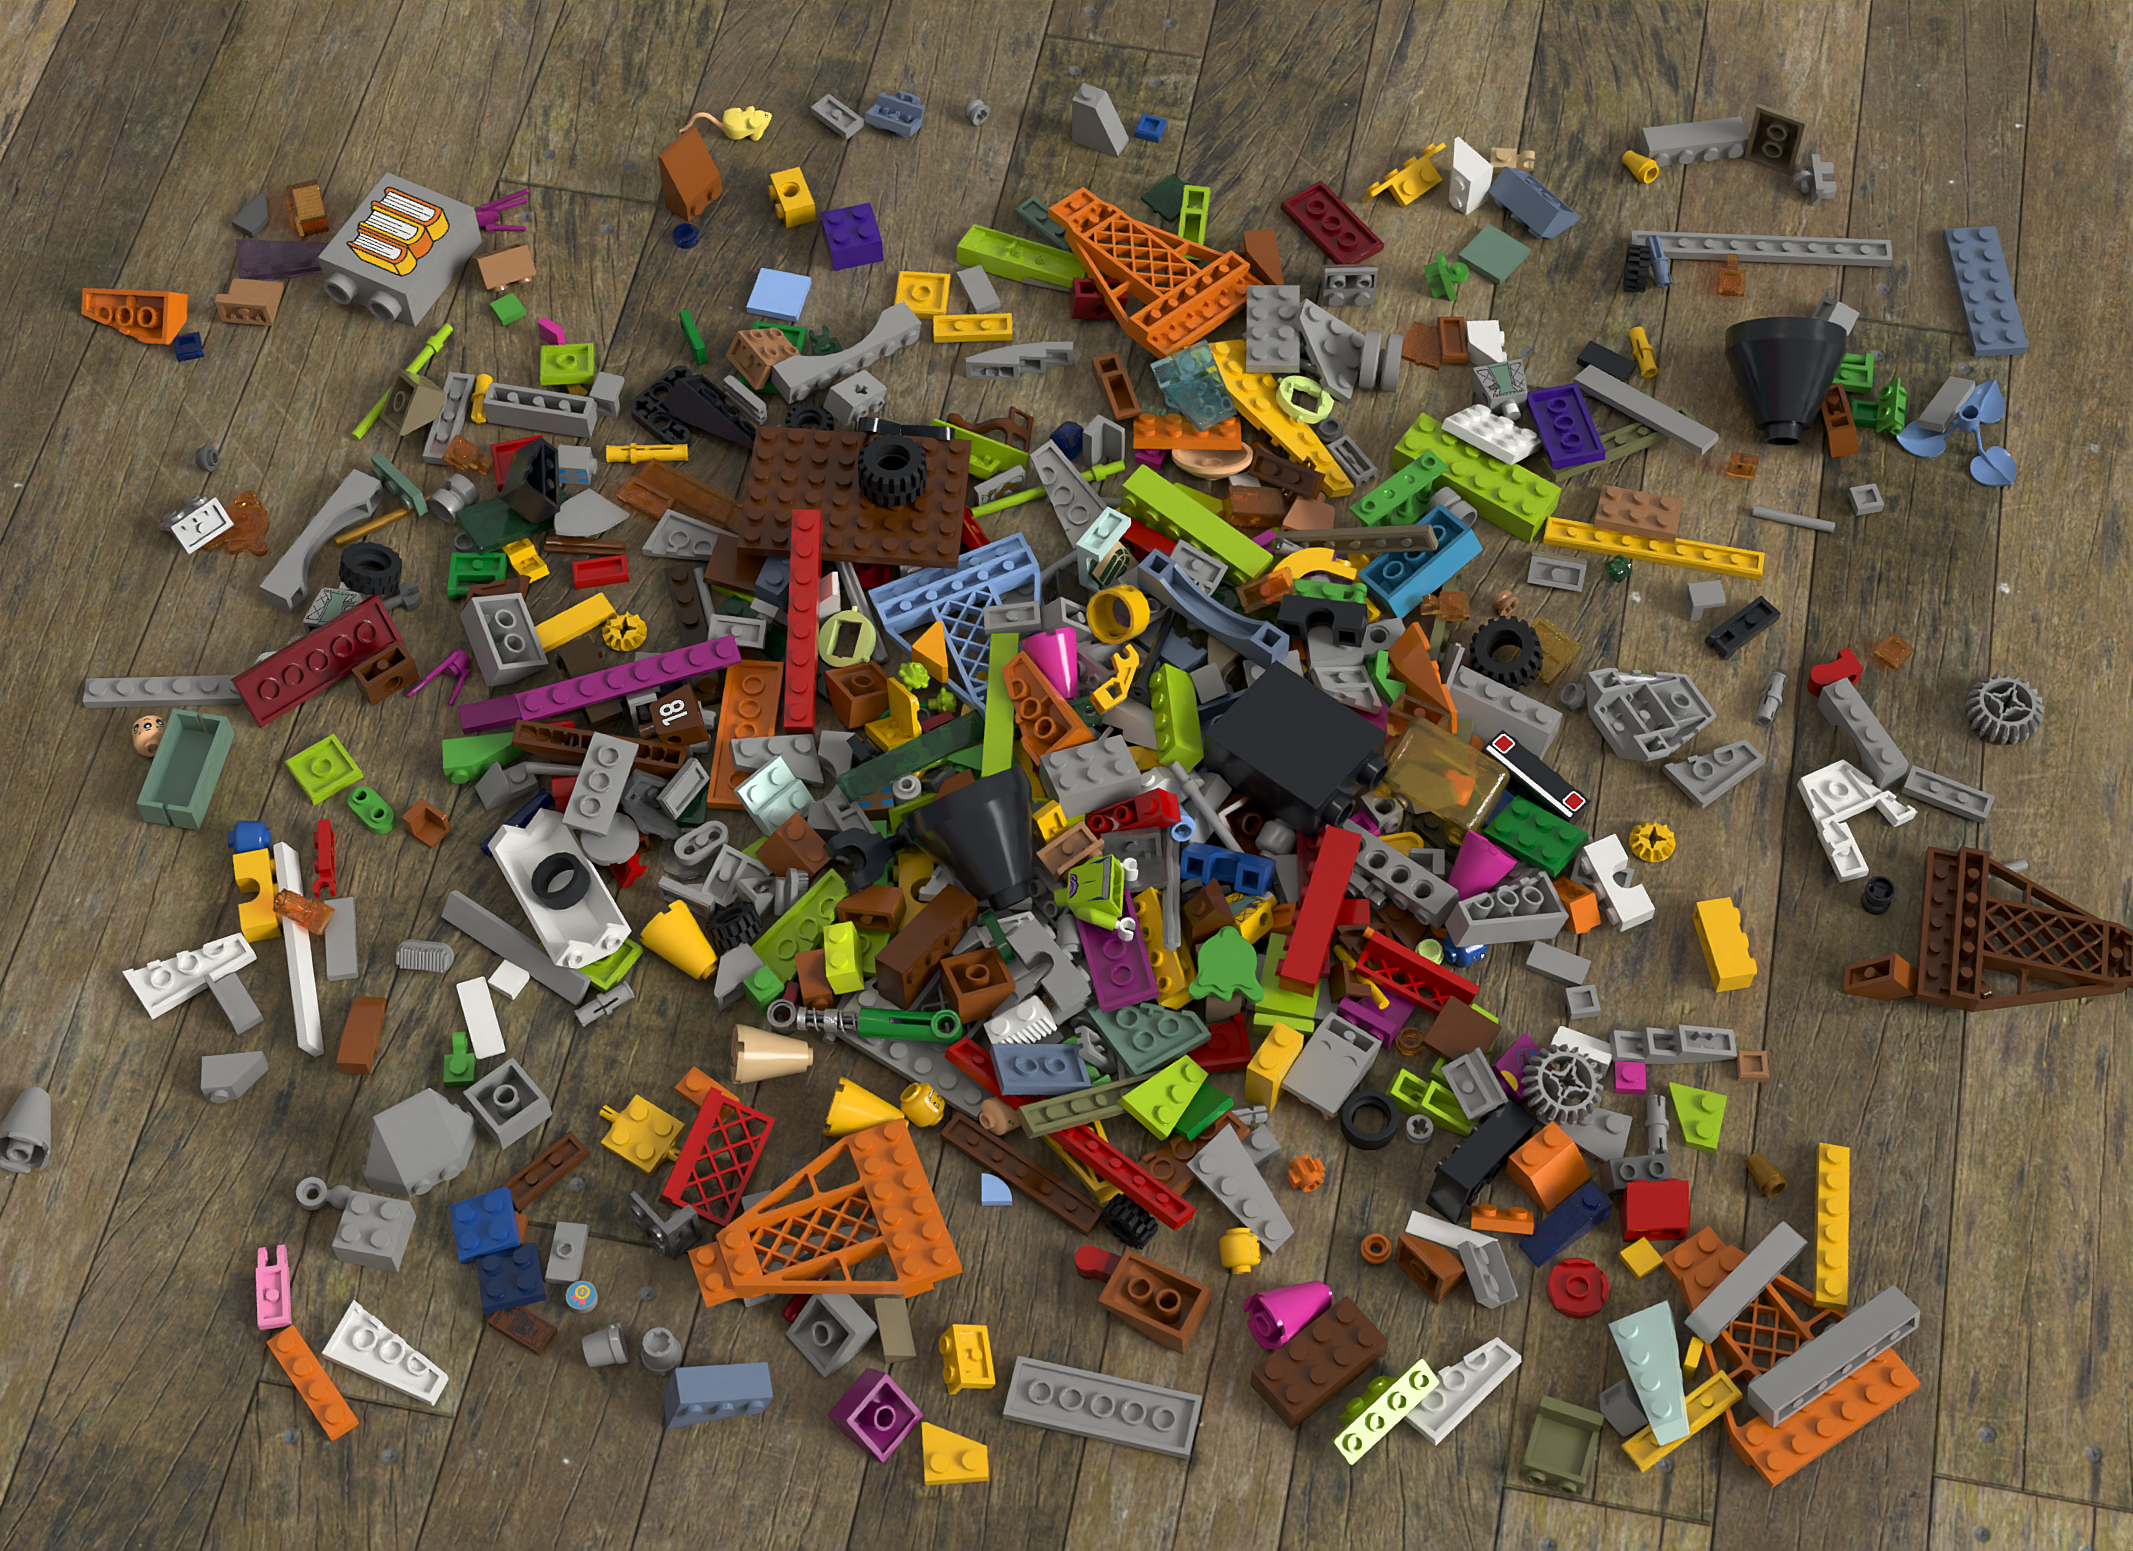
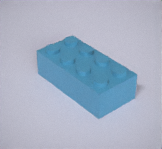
M1442 504L1436 506L1415 524L1431 525L1438 541L1437 550L1383 552L1357 574L1361 582L1366 585L1368 594L1396 618L1401 617L1402 619L1483 550L1473 530Z

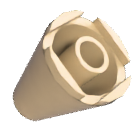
M743 1024L735 1025L736 1028L734 1027L731 1042V1057H733V1066H736H730L732 1084H744L806 1072L807 1066H812L813 1048H808L806 1041Z

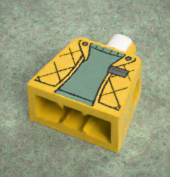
M1237 891L1225 897L1236 920L1232 927L1236 928L1239 935L1251 945L1273 927L1274 920L1271 909L1277 905V901L1271 892L1268 891L1260 897Z

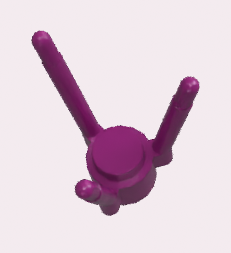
M524 189L493 202L475 207L479 227L486 226L487 232L493 230L526 231L525 226L495 224V222L499 221L498 211L527 203V198L514 199L528 194L529 189Z
M455 648L441 664L406 694V697H412L439 673L444 671L445 674L452 678L460 676L448 701V705L453 706L465 679L471 674V671L467 668L471 664L469 656L462 650Z

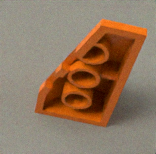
M82 288L81 314L104 325H109L121 333L137 338L143 343L169 345L187 321L188 295L169 291Z
M1023 650L1001 669L1009 698L1012 699L1015 708V720L1019 724L1022 733V745L1039 768L1041 755L1091 743L1095 739L1077 713Z

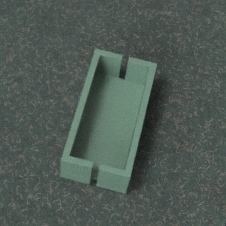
M173 708L137 801V806L145 822L170 825L172 821L175 827L200 830L235 736L228 717L203 713L201 721L198 712Z

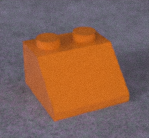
M1554 1121L1550 1122L1511 1154L1505 1173L1547 1215L1592 1177L1575 1142Z

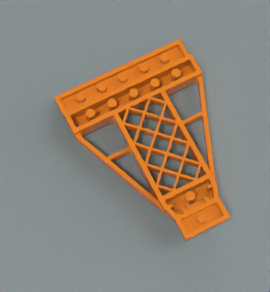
M1084 187L1056 203L1048 210L1047 216L1066 230L1065 240L1088 276L1094 279L1095 287L1105 297L1104 301L1124 332L1164 363L1181 352L1183 347L1190 346L1246 308L1247 285H1265L1248 272L1250 264L1232 250L1224 254L1132 219L1119 208L1100 200ZM1110 241V244H1101L1098 242ZM1115 242L1128 243L1129 246L1116 245ZM1190 254L1211 262V264L1200 270L1183 256ZM1116 255H1126L1129 256L1130 259L1117 258ZM1135 256L1147 257L1148 260H1137ZM1098 269L1110 278L1118 279L1123 284L1111 290ZM1136 269L1149 270V273L1136 272ZM1154 271L1167 272V275L1154 274ZM1155 284L1168 285V288L1155 287ZM1125 291L1133 294L1147 305L1131 317L1127 316L1116 299Z
M903 1117L845 1136L716 1234V1242L688 1251L706 1308L735 1298H755L764 1294H903L904 1299L934 1289L933 1282L963 1273L962 1265ZM849 1152L859 1181L825 1193L820 1192L813 1176L840 1155ZM806 1181L810 1183L813 1191L812 1197L768 1211ZM852 1205L864 1209L859 1220L847 1215ZM843 1206L840 1212L833 1210L835 1208ZM871 1213L876 1226L866 1223ZM822 1215L835 1219L830 1229L817 1225ZM813 1216L810 1222L804 1220L805 1218ZM842 1222L854 1227L849 1237L837 1233ZM793 1225L806 1229L800 1239L788 1235ZM784 1226L781 1232L775 1230V1228ZM861 1230L874 1235L872 1239L864 1242L856 1240ZM812 1232L825 1237L820 1247L807 1242ZM763 1235L776 1239L771 1249L758 1245ZM832 1240L844 1244L840 1250L834 1252L826 1250ZM783 1242L795 1246L790 1257L778 1253ZM802 1250L815 1254L811 1260L805 1262L797 1260ZM756 1253L765 1256V1259L762 1262L761 1266L758 1262ZM887 1253L897 1278L896 1281H852L847 1266ZM772 1260L785 1264L781 1270L775 1272L767 1270ZM838 1269L842 1270L845 1281H806Z
M1708 1226L1661 1258L1663 1259L1662 1266L1679 1286L1682 1299L1688 1306L1689 1313L1691 1314L1748 1254L1731 1244L1726 1246L1713 1229ZM1779 1274L1771 1283L1821 1313L1808 1322L1801 1321L1775 1288L1769 1284L1760 1293L1769 1306L1759 1305L1758 1295L1753 1300V1303H1750L1744 1309L1752 1311L1751 1324L1733 1321L1728 1326V1332L1724 1330L1715 1339L1717 1344L1738 1368L1727 1376L1732 1382L1740 1376H1744L1750 1383L1756 1375H1764L1774 1367L1775 1357L1788 1358L1798 1351L1799 1343L1802 1345L1808 1340L1813 1341L1816 1339L1810 1332L1812 1328L1829 1317L1839 1323L1846 1318L1847 1314L1843 1311L1813 1306V1293ZM1757 1312L1774 1315L1773 1328L1756 1325ZM1779 1319L1789 1331L1778 1329ZM1733 1329L1749 1331V1344L1735 1342L1732 1338ZM1755 1333L1772 1336L1771 1348L1754 1345ZM1777 1337L1794 1340L1793 1352L1776 1349ZM1704 1342L1702 1353L1711 1378L1719 1371L1710 1344L1708 1345ZM1889 1347L1775 1428H1772L1761 1415H1758L1744 1426L1738 1427L1735 1424L1730 1407L1722 1413L1730 1438L1729 1444L1748 1468L1753 1465L1772 1489L1917 1390L1921 1383L1895 1351ZM1753 1353L1770 1356L1769 1369L1754 1366L1752 1363Z

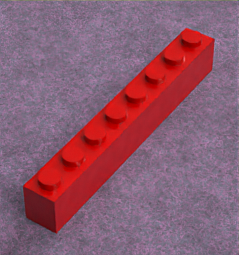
M792 510L784 729L787 735H815L823 518L820 510Z

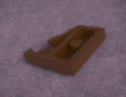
M1423 895V896H1420V897H1418V898L1423 899V898H1426V897H1428V896ZM1393 901L1376 911V918L1380 923H1389L1392 936L1396 942L1415 952V948L1422 936L1424 937L1429 924L1421 923L1414 913L1408 909H1400Z

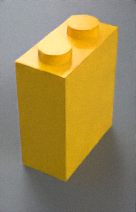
M1277 1021L1247 1066L1245 1100L1254 1105L1264 1104L1267 1112L1271 1113L1285 1092V1089L1280 1087L1283 1079L1302 1052L1303 1034Z

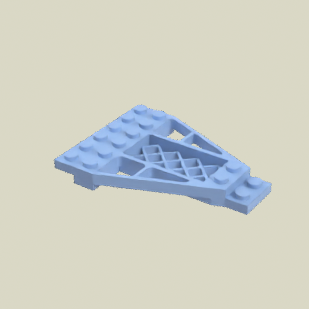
M1022 532L959 555L958 569L929 567L869 590L868 593L888 639L911 658V645L898 634L928 622L942 621L946 654L951 656L966 691L949 677L948 683H940L985 720L988 679L985 682L975 678L979 671L987 673L989 671V664H985L984 661L987 655H990L991 636H987L989 638L985 645L974 642L978 634L986 636L985 627H982L984 624L983 609L973 605L984 600L987 601L985 607L1003 605L999 598L1000 594L1030 582H1035L1034 601H1039V608H1041L1042 576L1039 564L1030 546L1027 545ZM962 611L958 619L947 616L953 612ZM968 614L979 616L976 624L965 622ZM945 624L953 626L950 634L948 633ZM960 629L971 632L967 640L956 637ZM1039 630L1034 631L1033 635L1039 634ZM1020 643L1019 652L1022 651V645H1021V643ZM954 645L963 647L959 655ZM969 650L980 652L977 661L966 658ZM964 666L972 668L969 676L967 675ZM1015 720V729H1018L1020 726Z

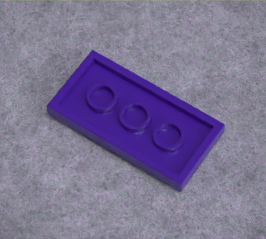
M1577 383L1527 392L1526 404L1552 470L1605 460L1604 447Z

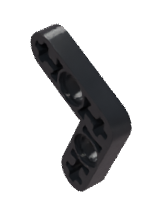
M675 366L635 397L630 403L632 419L664 445L688 444L689 448L691 446V437L687 427L665 411L667 407L662 403L666 397L657 398L654 396L656 392L662 390L669 394L677 382L676 378L692 376L691 370L686 366ZM660 420L667 422V425L663 428L653 426L655 422Z
M859 417L858 431L866 434H891V436L900 434L903 436L929 437L945 441L955 439L956 429L951 427L902 425L879 418Z

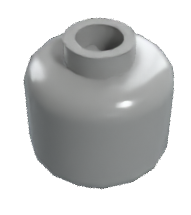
M1276 818L1275 821H1267L1255 841L1256 847L1261 851L1259 856L1271 859V856L1290 855L1296 845V829L1279 818Z

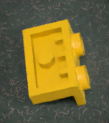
M951 1325L941 1335L939 1340V1351L943 1354L945 1367L943 1379L947 1384L948 1394L955 1395L962 1388L991 1389L996 1383L987 1326Z

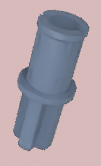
M1658 235L1650 236L1645 240L1646 246H1650L1649 267L1652 268L1656 287L1664 288L1673 284L1667 264L1669 260L1668 257L1664 256L1660 237Z

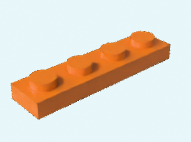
M291 1325L266 1342L332 1442L359 1424L357 1418L294 1325Z

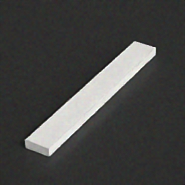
M280 842L273 845L298 1047L317 1057L324 1054L299 856L298 852L285 843Z

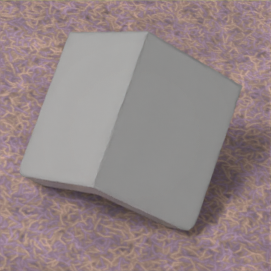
M1822 296L1811 318L1841 325L1846 329L1848 336L1860 313L1840 301Z
M599 372L589 394L590 398H594L597 413L618 417L621 410L618 396L625 382L623 376Z
M1720 580L1687 584L1684 603L1690 622L1701 621L1704 608L1725 605L1726 599Z
M1211 663L1190 672L1202 704L1234 693L1231 685L1224 682L1217 663Z
M1409 849V859L1444 881V849Z
M1625 1378L1599 1394L1601 1413L1605 1414L1604 1417L1621 1436L1626 1437L1649 1423L1636 1390Z

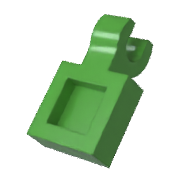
M453 1032V1054L444 1055L445 1087L472 1086L476 1082V1056L474 1053L467 1054L468 1039L465 1038V1032Z

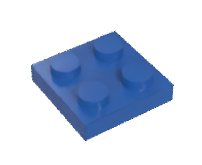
M506 1186L449 1205L458 1260L463 1265L475 1261L476 1256L520 1246L511 1191Z

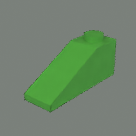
M514 732L442 740L443 770L448 783L463 784L467 781H475L483 777L495 762H498L500 767L526 754L528 751L511 745Z

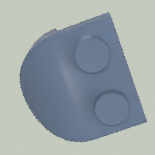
M897 91L896 96H887L886 92H882L877 95L876 104L866 112L864 122L872 124L878 129L894 131L902 137H910L922 126L925 105H920V98L910 93Z

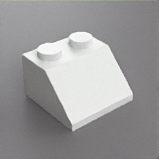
M1460 137L1454 140L1448 201L1454 208L1459 209L1464 215H1468L1488 201V190L1491 186L1493 166Z

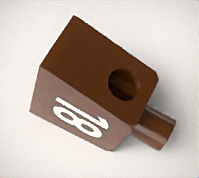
M690 684L684 685L651 703L649 709L653 720L638 726L643 740L659 737L661 743L678 746H689L710 740L697 698Z

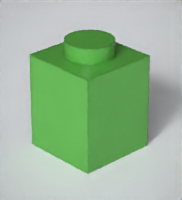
M767 965L743 980L745 997L762 1018L767 1015L768 1007L772 1002L783 999L785 994L784 985Z

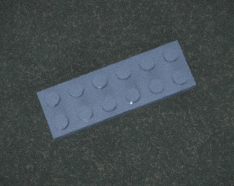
M1996 226L1944 229L1942 236L1974 357L2026 354L2028 344Z

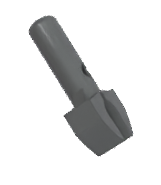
M405 582L398 585L399 592L396 596L382 600L386 610L403 606L410 612L420 606L423 598L421 593L408 597L420 591L418 585Z
M1191 878L1180 884L1182 892H1180V902L1184 903L1203 887L1200 878ZM1220 885L1225 897L1231 895L1232 890L1229 885Z

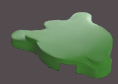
M1232 926L1222 927L1218 934L1208 939L1202 945L1199 951L1198 974L1196 979L1189 985V996L1193 999H1201L1207 995H1213L1223 1002H1228L1232 998V993L1238 991L1252 1003L1261 1002L1264 998V990L1255 976L1257 970V954L1255 949L1246 939L1239 935L1236 928Z

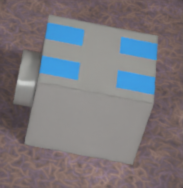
M559 445V483L590 485L592 474L597 472V459L593 458L591 447Z

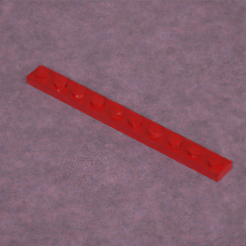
M967 1036L946 1049L944 1058L1014 1111H1017L1021 1106L1049 1099L1045 1095H1002L990 1054ZM1084 1124L1046 1134L1173 1231H1176L1193 1218L1196 1208Z

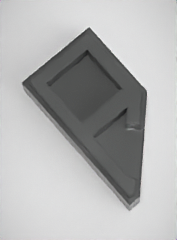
M262 191L232 221L235 229L252 238L270 222L265 192Z

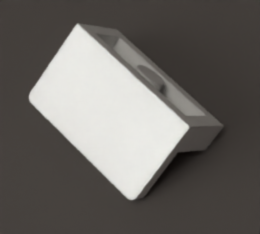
M1560 1026L1557 1034L1554 1035L1551 1045L1555 1044L1559 1049L1562 1044H1567L1569 1052L1574 1047H1579V1056L1585 1053L1589 1054L1586 1061L1589 1064L1597 1063V1067L1593 1069L1594 1073H1600L1602 1078H1605L1612 1060L1610 1043Z

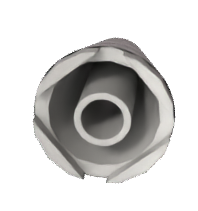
M38 1087L23 1090L0 1125V1167L18 1173H30L32 1168L40 1167L39 1171H41L49 1164L51 1158V1097L45 1090Z

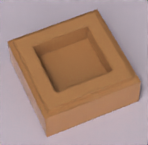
M1737 1050V1057L1735 1058L1737 1082H1768L1767 1051Z

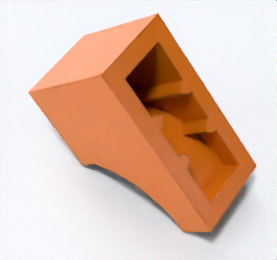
M1564 876L1551 881L1569 915L1562 927L1575 934H1583L1589 932L1592 927L1601 924L1595 892Z

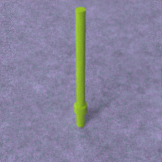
M445 323L435 336H430L424 343V349L405 371L416 374L433 354L436 355L443 347L442 343L451 334L453 328ZM391 387L350 434L353 439L359 441L380 417Z
M1123 460L1106 465L1098 464L1091 466L1090 470L1080 474L1087 482L1092 480L1098 482L1106 479L1107 475L1125 470ZM1041 485L970 508V512L974 518H978L1046 496L1047 493L1044 486Z

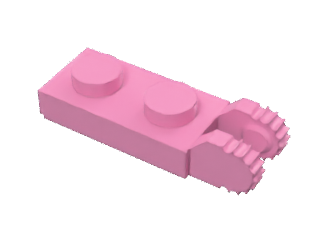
M285 1244L277 1246V1265L268 1266L269 1254L266 1248H258V1268H256L258 1327L260 1330L291 1326L290 1275Z

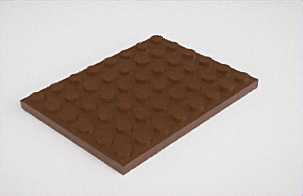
M757 426L737 543V554L790 558L792 510H820L823 518L822 560L958 569L972 440L951 439L950 441L929 437L902 435L903 438H912L913 443L918 442L921 445V449L925 450L927 458V485L923 489V494L920 497L916 496V500L912 503L907 501L906 505L903 506L895 504L894 507H888V504L881 506L877 504L876 500L871 502L867 499V495H863L858 483L859 451L861 448H865V443L868 441L873 442L875 437H885V435Z

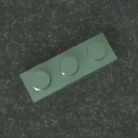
M380 452L370 457L374 465L372 473L375 478L381 482L384 481L393 496L398 495L407 510L412 509L419 516L429 511L422 492Z

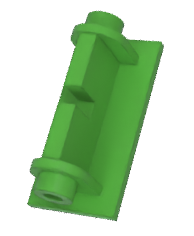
M1900 378L1895 379L1880 389L1876 429L1878 433L1886 428L1890 430L1891 434L1898 435L1904 430L1905 414L1902 412L1905 411L1907 392L1900 386Z

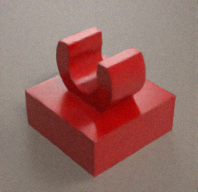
M637 853L624 863H614L608 866L621 888L631 887L636 877H642L647 869L646 865H639L640 855Z

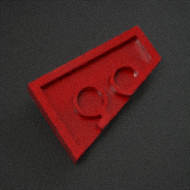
M1240 1013L1233 1016V1020L1222 1025L1216 1023L1208 1026V1031L1211 1033L1210 1041L1185 1054L1207 1073L1247 1068L1252 1058L1243 1014ZM1181 1056V1057H1179L1178 1059L1172 1061L1171 1063H1169V1064L1163 1066V1067L1161 1068V1070L1167 1068L1168 1066H1170L1171 1064H1173L1174 1062H1176L1177 1060H1179V1059L1182 1058L1183 1056Z

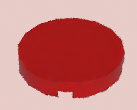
M1575 1257L1564 1259L1552 1269L1548 1276L1546 1292L1548 1300L1555 1310L1566 1317L1583 1319L1590 1318L1601 1311L1608 1298L1609 1283L1603 1270L1601 1271L1596 1267L1595 1263L1588 1259Z

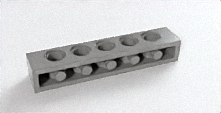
M1347 819L1340 828L1362 834L1360 852L1357 855L1353 871L1367 880L1372 889L1390 897L1400 909H1408L1415 914L1421 923L1425 925L1430 924L1439 929L1449 918L1457 903L1460 902L1458 890L1361 826ZM1376 866H1383V867L1378 868V869H1375V868H1374V867H1376ZM1401 880L1405 881L1404 883L1400 884L1396 883ZM1423 895L1428 896V897L1423 898V899L1418 898V897L1423 896Z

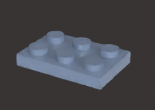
M1077 1044L991 1045L989 1053L1002 1095H1067L1092 1087L1084 1060L1079 1056L1078 1050L1080 1048Z

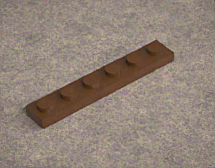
M958 1111L940 1132L942 1140L1084 1236L1088 1237L1101 1220L1100 1213L1104 1208Z

